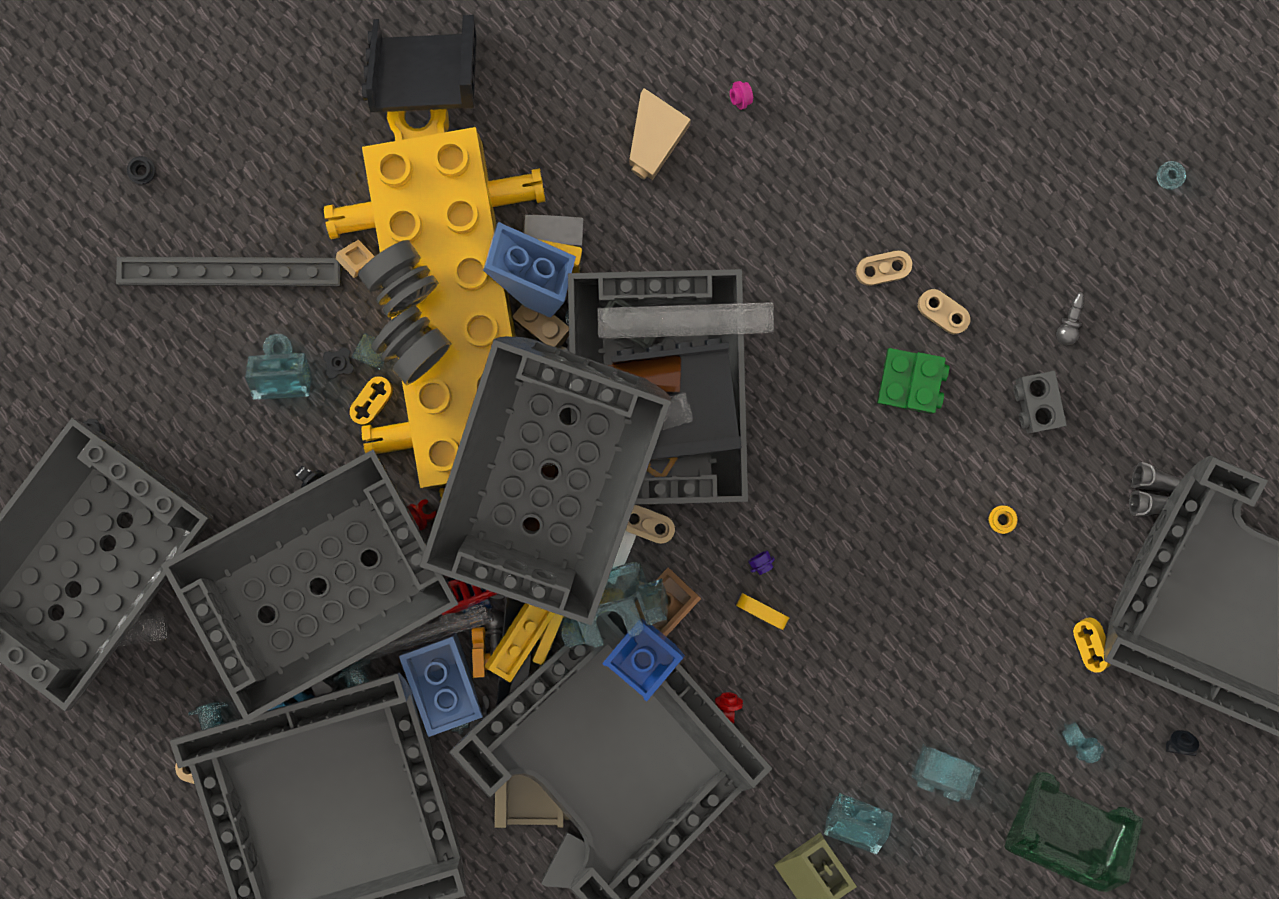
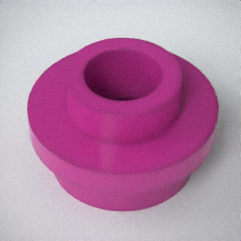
M737 81L733 83V87L730 89V99L732 104L736 105L740 110L752 104L753 93L749 83Z

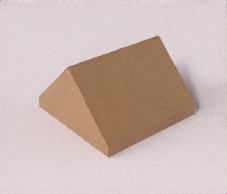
M667 568L630 609L639 618L652 624L662 634L667 636L701 598L672 570Z

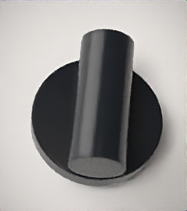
M1184 730L1174 731L1170 740L1166 743V752L1196 756L1199 748L1197 738L1192 733Z

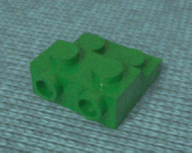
M888 348L877 404L934 414L936 408L941 409L944 400V393L939 391L941 381L946 382L949 374V365L945 364L946 358Z

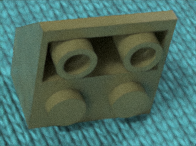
M821 832L774 864L797 899H840L857 887Z

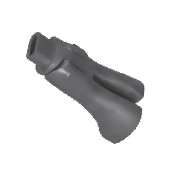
M1140 462L1134 469L1131 487L1172 493L1182 478L1164 473L1151 464ZM1134 491L1130 494L1129 499L1130 513L1133 516L1160 514L1169 497Z

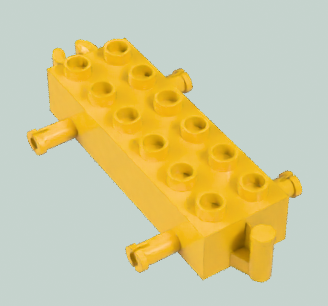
M447 109L430 110L431 118L429 123L422 128H413L406 123V111L387 112V120L394 133L395 141L362 147L371 202L337 208L334 205L324 206L325 219L329 220L326 222V227L330 239L340 238L342 233L376 228L380 253L398 242L409 240L421 257L413 269L427 266L430 269L428 276L433 275L439 282L437 287L417 307L422 312L420 318L426 316L430 320L424 334L437 328L452 343L450 348L419 379L409 385H405L402 382L409 422L372 428L370 424L364 425L361 428L363 441L383 439L382 441L363 444L365 453L374 450L376 454L413 448L420 488L424 489L444 487L447 484L493 340L505 336L516 337L509 294L483 271L496 227L493 207L537 200V203L546 202L540 168L531 170L532 174L489 181L483 145L476 127L447 132L449 128Z

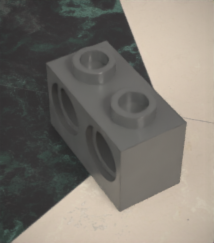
M1055 371L1016 379L1013 391L1016 401L1021 403L1022 412L1019 413L1021 427L1026 429L1027 434L1067 426ZM1032 382H1036L1041 388L1038 397L1030 393L1029 387ZM1038 409L1046 413L1047 419L1044 424L1038 423L1035 418Z

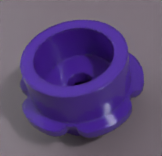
M767 550L759 553L748 561L751 566L750 572L757 571L759 575L768 572L774 567L772 562H774L775 558L771 557Z

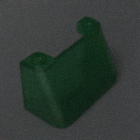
M1046 772L1036 773L1030 781L1008 832L1004 845L1005 849L1097 891L1108 892L1128 883L1144 818L1135 815L1131 809L1125 807H1118L1117 809L1105 812L1060 792V783L1054 775Z

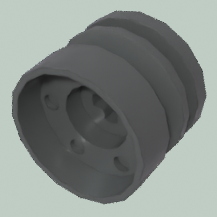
M409 240L398 242L383 250L366 263L358 273V276L370 292L379 291L384 288L378 295L376 302L380 306L385 305L383 312L388 318L399 315L412 306H417L439 284L433 275L428 276L430 269L427 266L413 269L421 257Z
M416 305L390 320L371 345V349L376 354L384 352L381 359L385 363L396 357L399 358L392 371L405 385L413 383L431 369L452 344L437 328L424 334L430 320L426 316L420 318L422 312Z

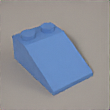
M498 222L483 271L522 305L551 318L565 301L568 290V273H572L576 256Z
M457 633L407 650L399 656L428 737L483 717Z

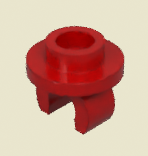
M427 499L421 500L417 505L410 504L407 506L420 530L426 528L427 522H430L437 515L436 511L429 515L423 513L422 507L428 503Z
M726 692L715 699V705L734 723L735 711L743 707V700L735 693Z

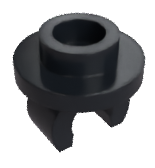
M301 466L295 473L303 481L301 488L326 475L321 470L312 472L304 466Z

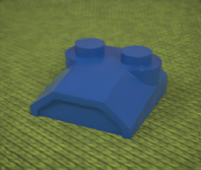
M640 618L602 664L614 671L641 694L645 701H648L685 655L657 628Z

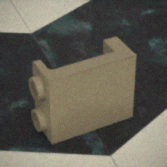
M522 775L512 776L495 792L494 828H506L507 824L558 825V828H563L564 820H570L542 787L529 777Z

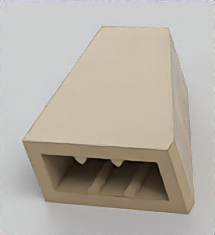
M645 88L640 95L630 154V165L633 167L631 171L642 179L648 177L653 180L689 128L691 119Z

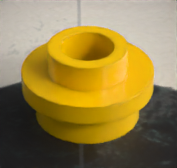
M997 506L989 514V525L997 533H1009L1017 525V515L1008 506ZM1001 514L1007 517V522L1004 525L998 522V517Z

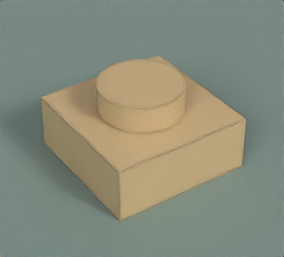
M359 239L336 254V260L353 278L358 276L363 266L375 257Z

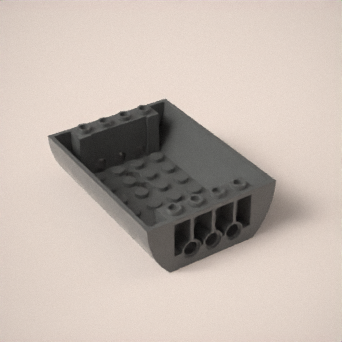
M71 418L0 512V662L62 710H71L168 580L161 564L192 548L213 519L211 512L118 442L94 428ZM126 513H130L133 517V523L129 528H123L121 525V518ZM108 536H113L116 540V546L108 552L104 548V540ZM74 582H79L82 588L81 593L78 597L74 598L70 595L69 589ZM61 605L64 609V616L56 621L52 616V611L55 606Z

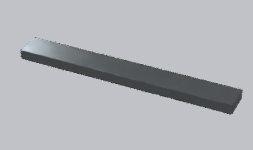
M117 257L116 285L341 287L342 265L336 258Z

